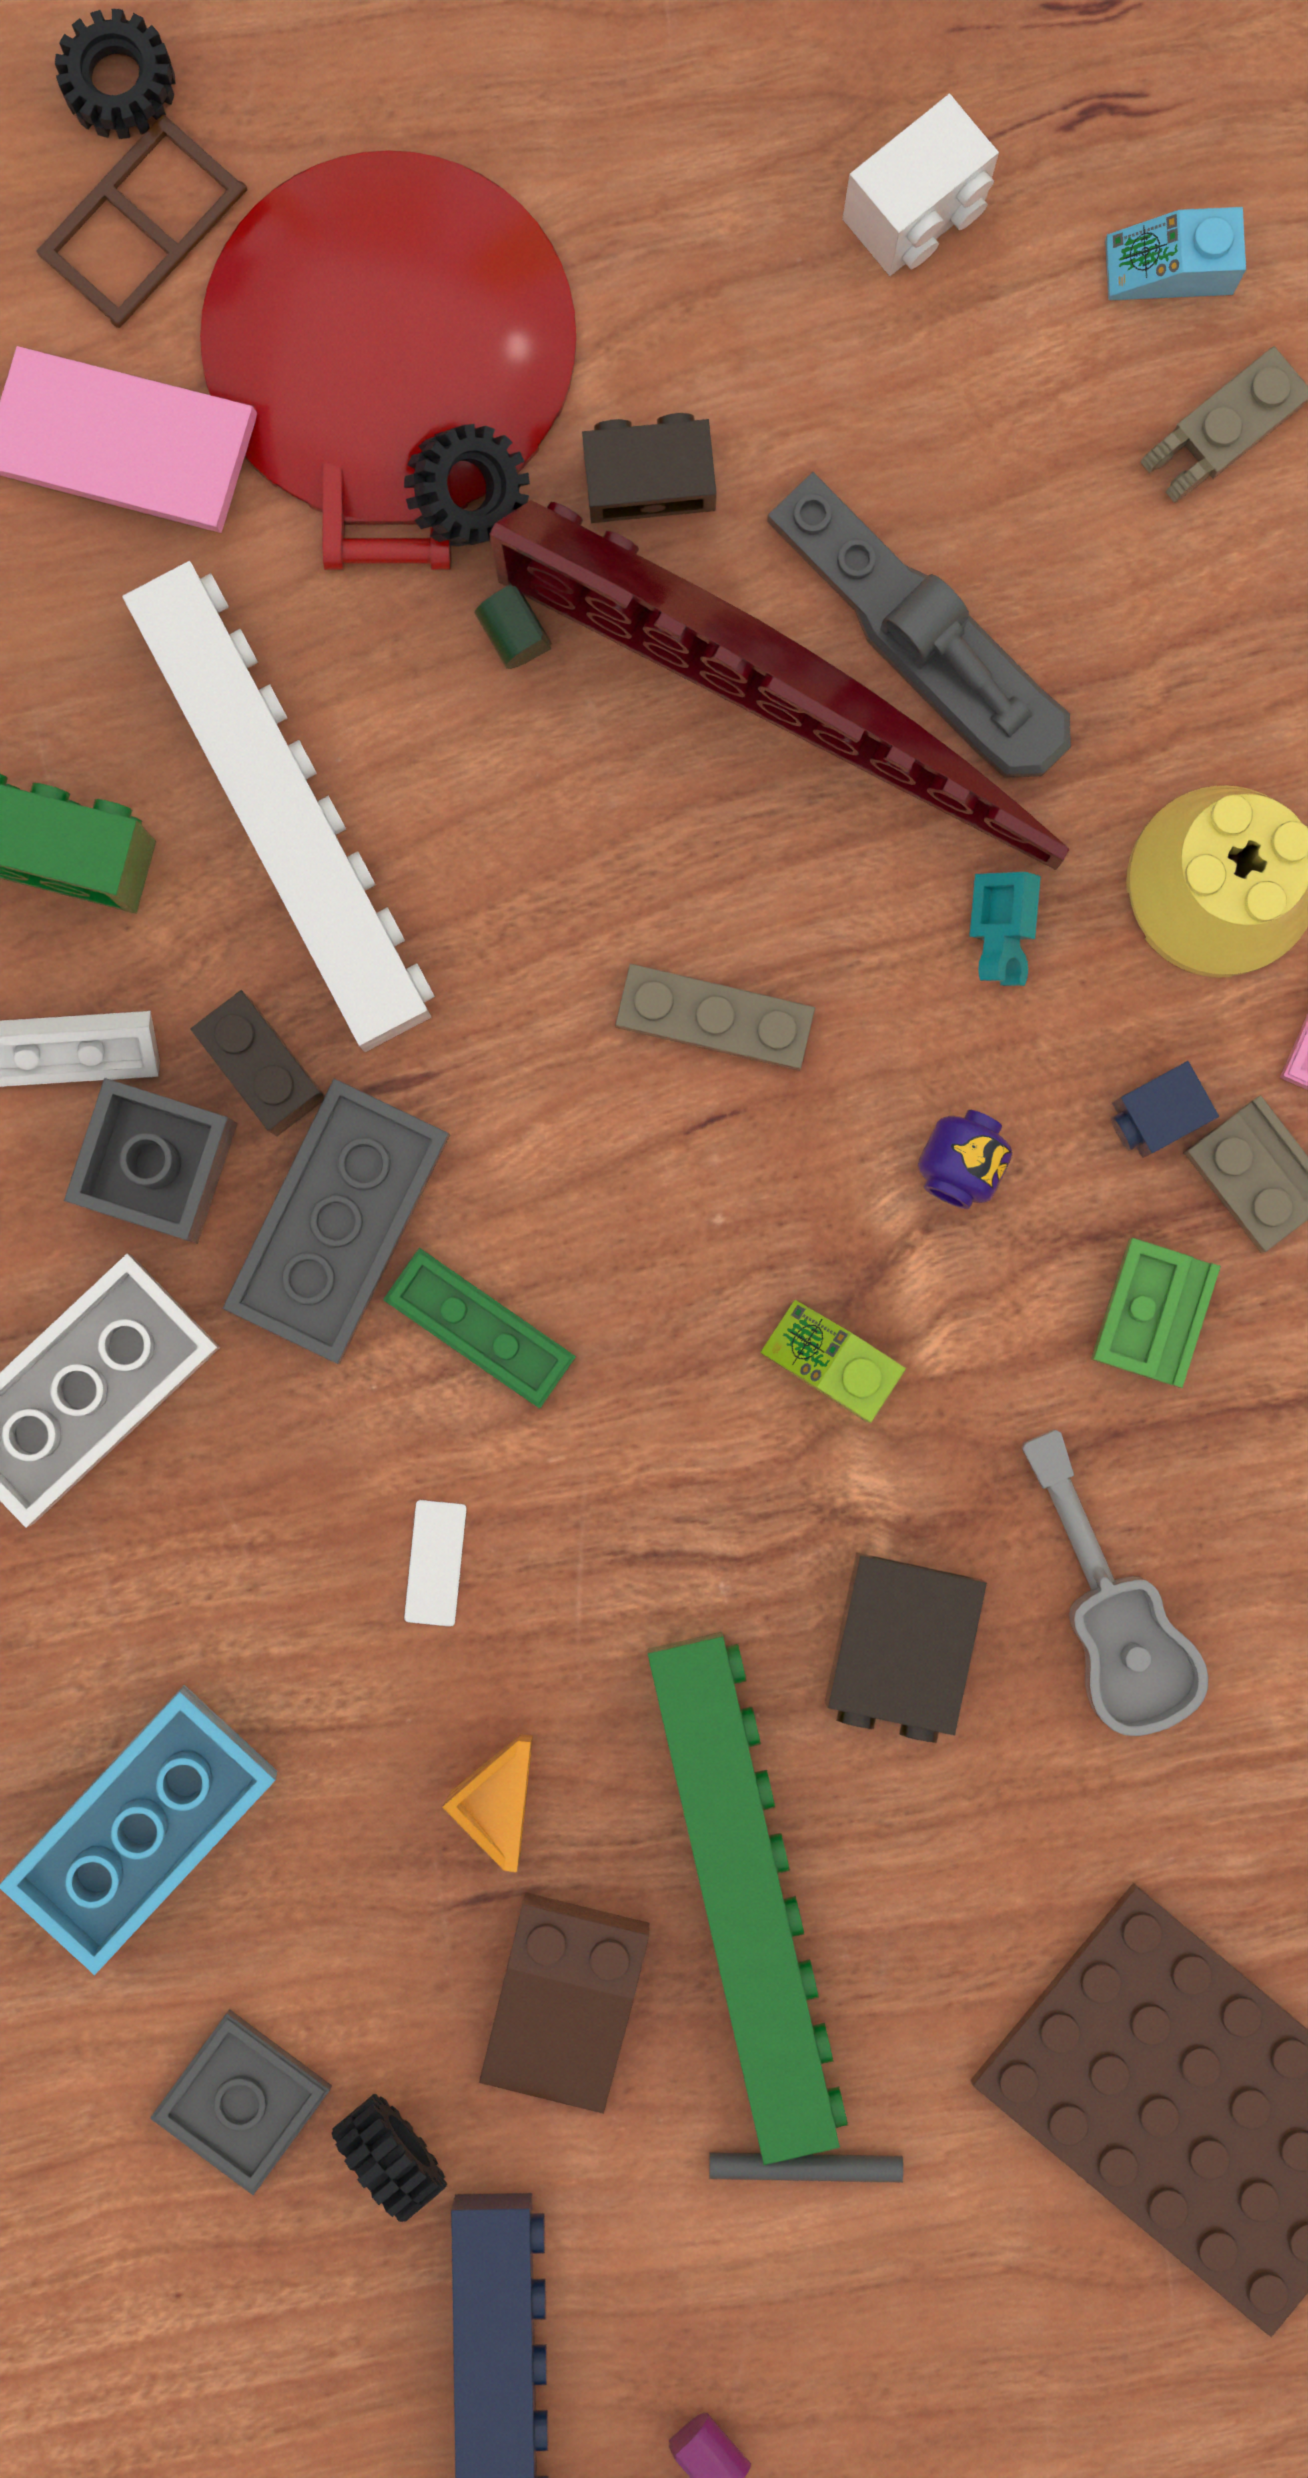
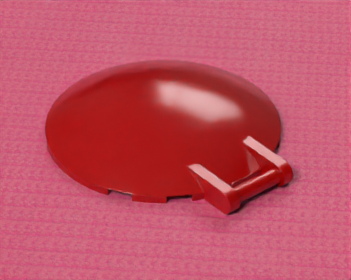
M391 150L361 152L317 164L294 175L259 201L238 224L215 263L206 289L200 331L202 364L210 395L253 406L257 412L256 421L245 454L247 461L272 485L278 486L292 496L308 503L311 508L323 512L322 551L324 570H344L345 564H431V570H451L450 540L438 542L431 537L345 538V525H418L414 520L422 515L420 509L409 510L406 499L415 497L414 488H404L405 476L415 472L414 468L407 466L412 455L422 452L418 446L426 439L435 437L437 433L462 425L475 424V429L488 426L495 429L494 438L502 435L507 436L513 442L507 448V452L512 454L520 451L525 461L515 466L517 473H519L539 451V445L563 409L571 385L577 340L575 310L570 286L562 263L552 243L530 213L502 187L482 174L461 164L437 156ZM459 461L451 468L447 478L449 494L457 506L462 509L467 508V503L486 494L485 479L477 466L470 462ZM430 527V535L434 530L432 527Z

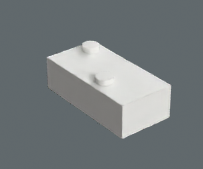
M126 1254L0 1372V1501L25 1527L31 1526L39 1520L220 1349L214 1340L132 1255Z

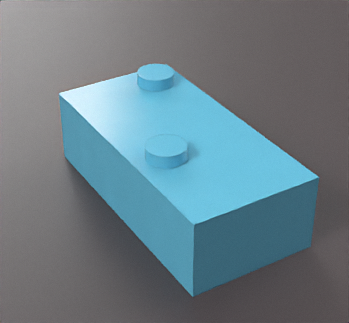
M183 1685L12 1868L0 1883V1889L95 1975L273 1784L278 1771L191 1690Z

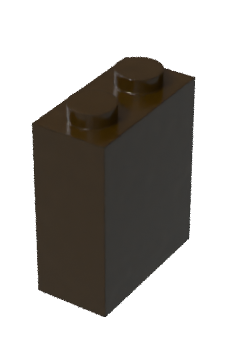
M856 1552L825 1698V1704L828 1708L838 1710L836 1721L867 1729H874L876 1719L901 1724L900 1735L937 1743L939 1732L955 1736L987 1582L973 1577Z

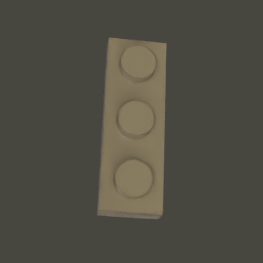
M630 964L615 1027L800 1071L815 1007Z

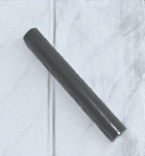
M710 2153L709 2179L903 2183V2156L811 2154L764 2165L761 2153Z

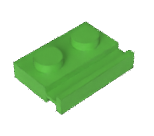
M1129 1238L1091 1360L1177 1388H1183L1221 1266L1207 1263L1192 1256L1136 1238Z

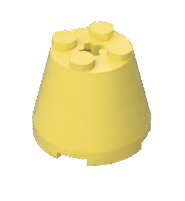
M1225 785L1200 788L1168 803L1150 820L1139 835L1133 847L1127 868V893H1129L1135 918L1146 936L1145 940L1160 956L1171 964L1188 972L1207 977L1222 978L1246 974L1263 968L1279 959L1297 943L1308 927L1307 826L1302 824L1291 810L1263 793L1238 786ZM1241 850H1244L1237 864L1228 858L1229 854L1237 855ZM1236 865H1237V873H1238V876L1234 874V873H1235V870H1236Z

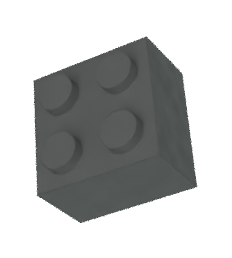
M104 1078L64 1201L198 1244L237 1123L226 1116Z

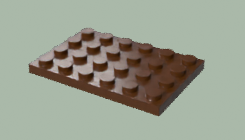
M1133 1883L970 2081L978 2091L1267 2335L1272 2337L1308 2293V2029Z

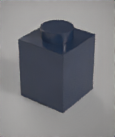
M1186 1061L1114 1101L1112 1104L1118 1114L1111 1117V1121L1123 1145L1129 1151L1137 1147L1142 1158L1213 1121L1219 1115L1189 1061Z

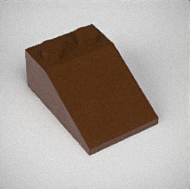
M525 1892L479 2083L604 2114L649 1939L650 1923Z

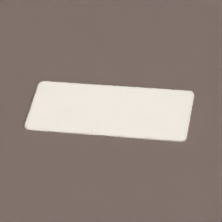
M418 1500L416 1502L404 1615L406 1622L440 1626H453L455 1624L467 1509L464 1504Z

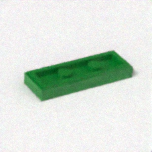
M421 1248L416 1251L383 1299L539 1409H541L576 1358L571 1352Z

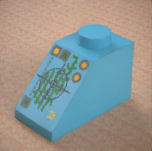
M1243 207L1177 210L1107 234L1105 248L1108 300L1233 295L1246 271Z

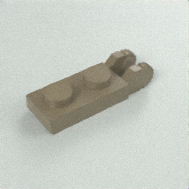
M1273 346L1180 421L1171 434L1143 457L1141 463L1150 473L1167 464L1173 458V455L1184 446L1188 448L1198 462L1188 471L1185 470L1179 474L1166 490L1167 495L1174 503L1178 502L1209 476L1213 479L1307 404L1308 385L1277 348Z

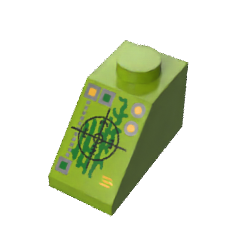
M797 1300L793 1301L760 1352L857 1417L869 1423L873 1421L906 1370L905 1367L853 1333Z

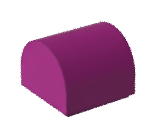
M702 2413L693 2418L669 2440V2448L674 2459L690 2478H745L750 2470V2461L708 2413Z

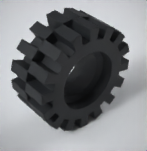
M112 9V19L110 20L104 19L101 10L91 12L94 24L86 27L79 18L72 24L76 36L72 39L64 34L59 42L64 54H56L55 66L59 75H56L58 85L72 114H76L80 124L89 130L91 125H94L97 134L109 138L110 129L116 130L119 139L130 138L128 128L137 126L142 135L150 128L147 120L151 116L158 120L162 114L166 115L163 103L171 105L174 98L171 84H176L175 73L165 44L162 43L160 35L153 25L147 28L144 18L133 13L129 21L126 19L123 9ZM112 54L127 55L139 65V76L135 85L130 90L118 95L102 93L92 82V74L96 64L101 59Z
M469 424L437 433L435 437L426 439L418 446L422 450L421 453L411 456L407 466L414 468L415 472L405 476L404 488H414L415 497L406 499L408 509H420L422 515L414 521L421 529L432 527L434 530L430 537L436 541L450 540L449 546L458 547L487 542L490 540L489 534L497 521L528 502L529 495L519 493V489L521 486L530 484L529 473L518 475L515 467L525 461L520 451L512 454L507 452V448L513 442L505 435L494 438V428L482 426L475 429V424ZM459 461L470 462L477 466L485 479V499L481 506L474 511L464 510L457 506L448 491V474L451 468Z
M373 2094L332 2129V2138L337 2142L335 2145L338 2151L346 2157L344 2162L348 2168L355 2171L358 2175V2182L363 2188L367 2187L378 2205L382 2203L385 2211L392 2217L395 2215L398 2221L406 2222L447 2187L444 2173L436 2166L438 2162L434 2155L427 2151L426 2143L421 2137L418 2138L411 2124L407 2120L404 2121L399 2111L393 2105L390 2107L387 2100L383 2097Z

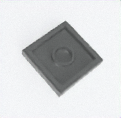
M229 2009L150 2119L254 2195L329 2093L332 2085Z

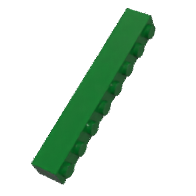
M718 1632L648 1648L649 1663L763 2164H772L840 2148L836 2128L847 2126V2117L840 2087L827 2089L821 2064L833 2062V2056L825 2023L812 2025L807 2000L819 1998L811 1960L798 1962L792 1937L804 1935V1929L796 1896L783 1899L778 1874L790 1871L782 1834L769 1835L763 1810L776 1807L767 1770L754 1772L749 1747L761 1745L753 1707L740 1709L734 1684L747 1681L739 1645L725 1646L723 1633Z

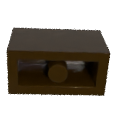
M674 413L658 418L657 424L632 426L631 421L613 419L597 423L592 431H582L591 523L716 510L717 493L709 419L695 420L692 414Z
M242 990L190 1028L265 1128L276 1137L323 1102L325 1097L323 1092L257 1006Z

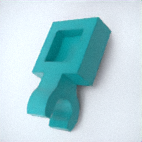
M1028 872L975 874L969 937L984 940L983 952L978 967L980 981H1000L1002 986H1025L1028 978V961L1021 949L1020 940L1035 939L1041 876Z

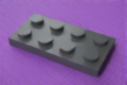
M333 1079L222 1309L330 1361L340 1364L450 1134L341 1081Z

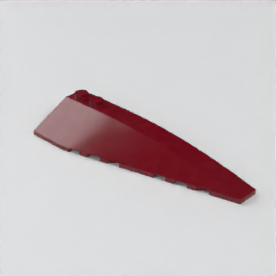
M530 500L494 524L489 535L498 582L500 584L516 586L527 598L1054 870H1057L1064 861L1069 851L1065 844L975 767L915 721L849 675L759 619L637 555L639 551L638 546L624 536L612 531H605L602 537L581 526L583 519L577 513L556 502H549L546 508Z

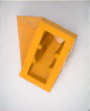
M520 1734L452 1789L442 1806L503 1871L517 1872L520 1863L533 1741L532 1735Z

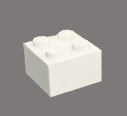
M949 93L850 173L842 220L889 276L905 264L910 269H914L937 249L939 242L936 239L953 225L958 230L966 228L986 209L988 204L985 199L994 183L992 176L999 152Z

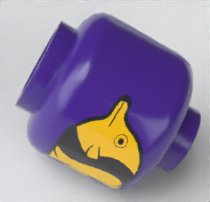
M968 1110L964 1118L958 1116L941 1118L937 1122L918 1162L919 1171L927 1180L924 1189L940 1200L962 1209H970L973 1202L984 1203L990 1201L1012 1159L1011 1146L999 1135L1002 1125L992 1117L975 1110Z

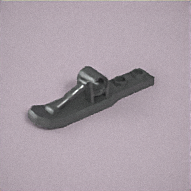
M814 472L768 514L767 522L855 611L867 642L977 754L1005 778L1041 777L1070 749V713L1048 695L969 615L966 605L950 586L936 575H926L904 565Z

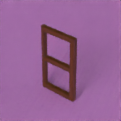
M162 114L36 251L43 260L103 312L116 328H121L247 191V186L242 181L234 178L170 119ZM165 136L227 190L179 243H176L117 190L122 182ZM106 200L168 254L119 308L58 254L60 249Z

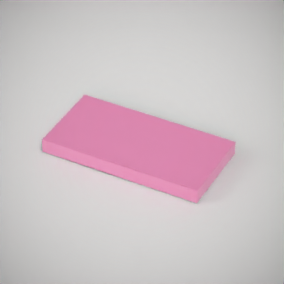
M17 346L0 400V476L222 533L256 421L257 412L250 405Z

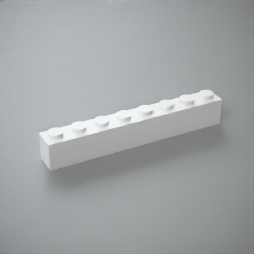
M188 561L123 595L122 597L360 1048L367 1052L430 1019L431 1015L424 1002L435 996L419 965L416 963L405 968L397 953L395 946L404 942L405 939L388 907L376 913L365 891L376 884L359 852L357 851L347 857L336 835L346 830V827L329 795L317 801L306 779L316 775L317 772L300 740L290 745L285 741L277 724L287 719V716L271 685L269 684L258 689L248 671V668L257 664L258 661L241 629L229 634L218 613L229 608L212 574L210 573L199 578L192 563Z

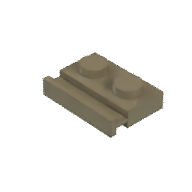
M1261 1095L1253 1099L1248 1105L1184 1152L1260 1253L1268 1251L1308 1220V1156Z

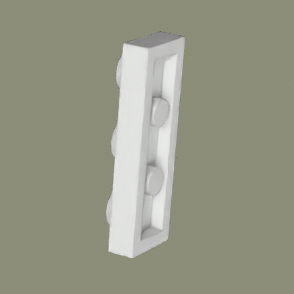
M151 1011L0 1021V1087L104 1080V1078L113 1080L158 1077L160 1059Z

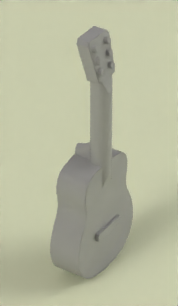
M1053 1429L1023 1442L1021 1449L1039 1484L1043 1489L1047 1488L1091 1588L1090 1591L1072 1604L1069 1612L1070 1625L1082 1643L1085 1652V1687L1091 1708L1108 1727L1123 1735H1148L1174 1726L1197 1710L1206 1696L1208 1673L1201 1654L1192 1642L1169 1622L1164 1611L1161 1596L1153 1584L1137 1576L1114 1580L1070 1477L1074 1476L1062 1433Z

